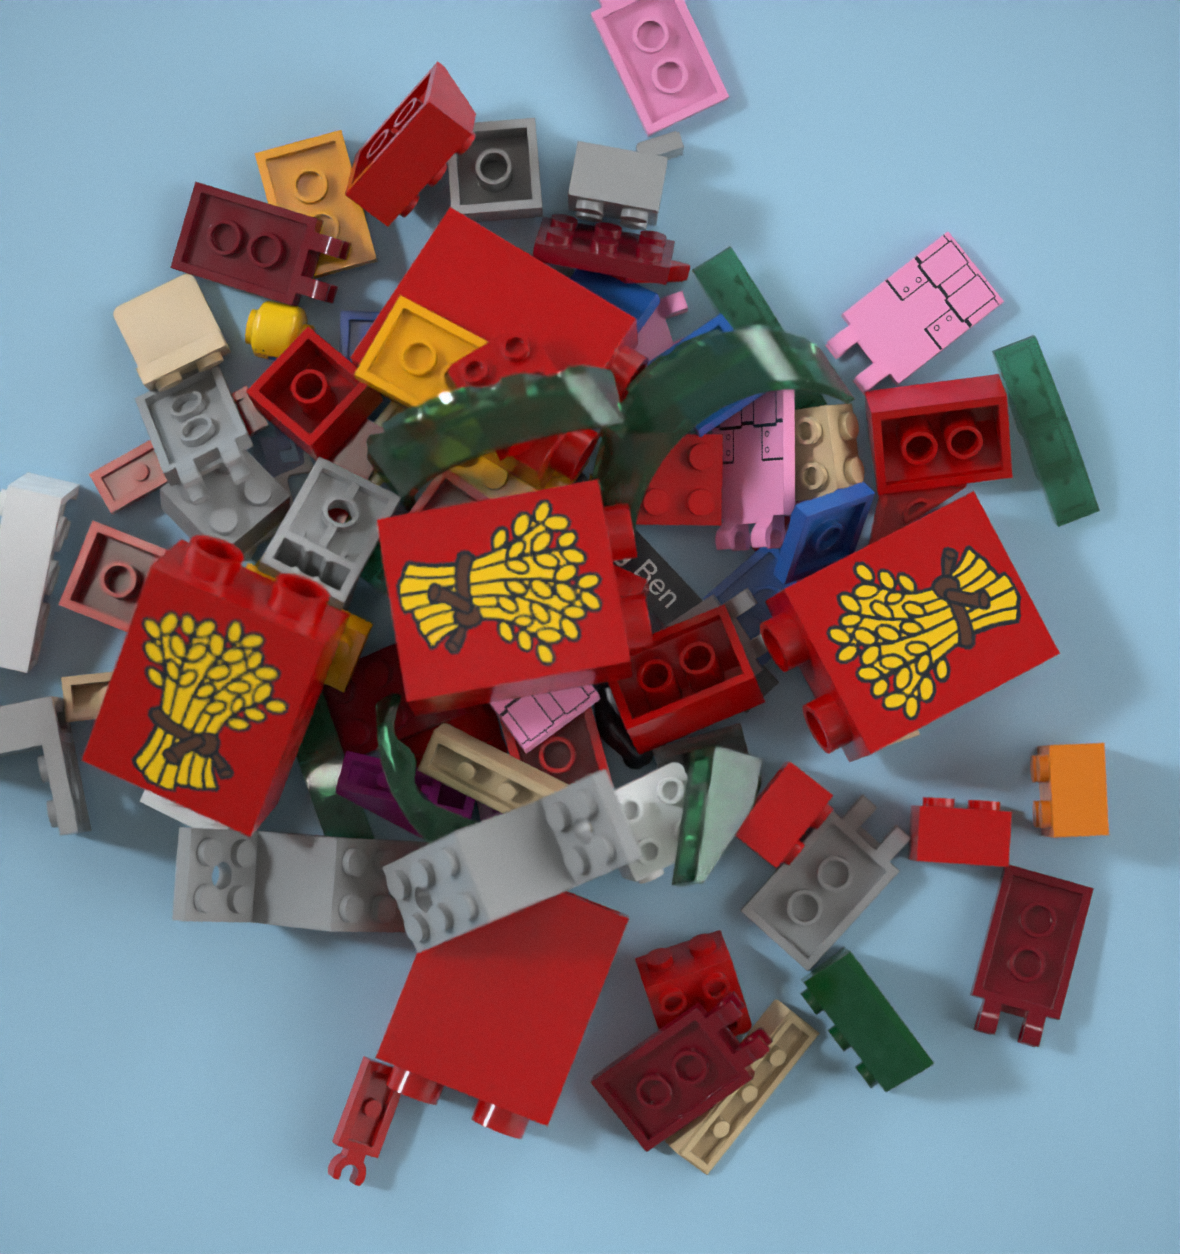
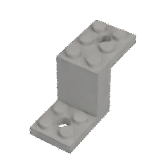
M319 457L260 560L258 570L275 579L282 573H292L308 577L320 583L330 593L328 605L339 610L348 611L360 575L380 540L376 519L392 517L399 505L401 496ZM334 508L343 509L349 513L352 520L347 523H337L329 517L328 511Z
M48 696L0 706V757L43 749L44 755L38 756V767L43 783L50 782L53 800L47 801V812L51 827H58L60 835L92 831L71 724L66 722L63 698Z
M605 769L540 800L454 832L382 868L387 878L388 890L395 898L405 921V931L413 941L417 953H420L643 857Z
M179 827L172 920L190 922H249L338 932H406L405 921L397 902L391 894L389 895L387 878L382 867L431 844V842L359 839L277 831H255L251 837H248L233 829ZM215 866H218L219 879L214 886L212 873Z

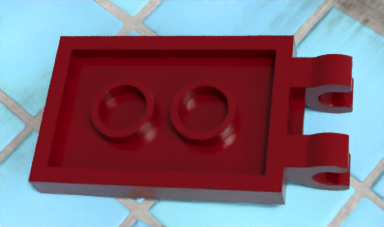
M195 181L170 268L291 306L299 305L301 295L334 304L338 286L313 279L320 253L347 260L351 243L320 234L324 220Z
M1010 864L1009 867H1003L970 996L983 999L973 1030L995 1035L1000 1012H1005L1024 1018L1017 1043L1039 1047L1046 1017L1060 1020L1094 888Z
M734 991L720 1000L709 1012L705 1010L700 1002L696 1003L592 1077L590 1083L646 1152L754 1078L755 1071L750 1064L770 1052L768 1046L773 1043V1040L763 1027L752 1032L742 1043L738 1041L727 1027L742 1016L740 1010L745 1007Z

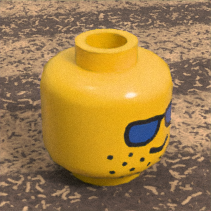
M265 301L258 310L252 309L249 314L245 330V342L251 345L255 356L275 361L307 327H310L314 332L315 328L314 325L308 324L307 315L303 308Z

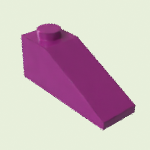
M350 751L345 753L335 789L336 794L420 838L438 841L454 832L470 827L476 801L462 792L418 771V767Z

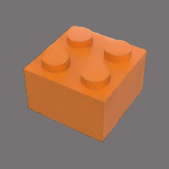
M1105 743L1037 746V755H1031L1030 772L1032 782H1039L1040 800L1033 801L1032 813L1034 827L1041 828V836L1056 838L1109 835Z

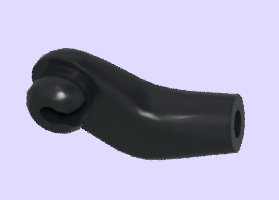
M603 688L598 690L600 700L594 703L600 737L622 756L623 762L628 768L638 770L648 765L653 759V749L640 755L638 754L626 730L611 689Z

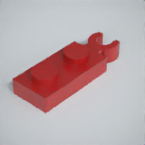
M363 1056L332 1140L335 1145L342 1147L341 1153L335 1155L328 1166V1175L332 1178L339 1180L343 1168L347 1165H352L353 1171L349 1181L356 1186H360L366 1177V1166L364 1164L366 1155L378 1159L402 1095L386 1086L393 1065Z

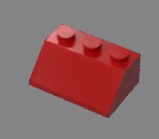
M438 61L355 154L345 196L387 227L399 215L405 218L410 214L419 201V192L427 184L430 187L435 186L447 170V161L454 154L458 156L463 155L476 137V134L473 133L476 113L445 66Z
M999 374L864 391L868 438L878 495L1013 478L1008 399Z
M725 604L653 633V648L629 652L633 677L608 682L626 730L639 755L765 703Z

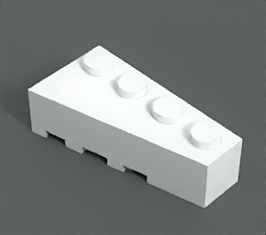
M27 472L9 484L7 490L2 489L0 492V516H2L0 524V667L28 673L37 665L51 608L49 603L43 602L44 594L49 596L52 594L57 583L60 566L59 561L54 560L53 557L55 552L61 550L64 539L68 537L71 521H68L67 517L63 515L67 501L70 499L77 500L80 484Z

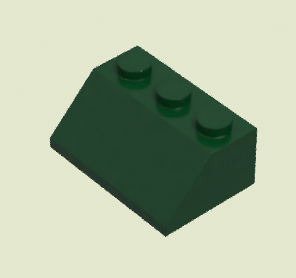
M843 947L801 979L807 988L800 993L816 1016L824 1010L834 1026L828 1029V1032L843 1052L850 1047L862 1061L855 1068L871 1089L879 1084L885 1092H888L934 1064L848 949Z

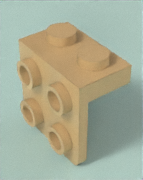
M183 274L121 304L113 312L114 319L138 366L136 370L143 385L150 391L155 388L159 392L168 390L183 381L182 375L198 368L199 372L209 370L224 361L222 356L231 352L196 279L191 274Z
M852 404L825 405L795 410V501L815 499L832 493L837 489H844L863 482L864 466L858 455L856 439L859 433V424L856 415L853 413Z

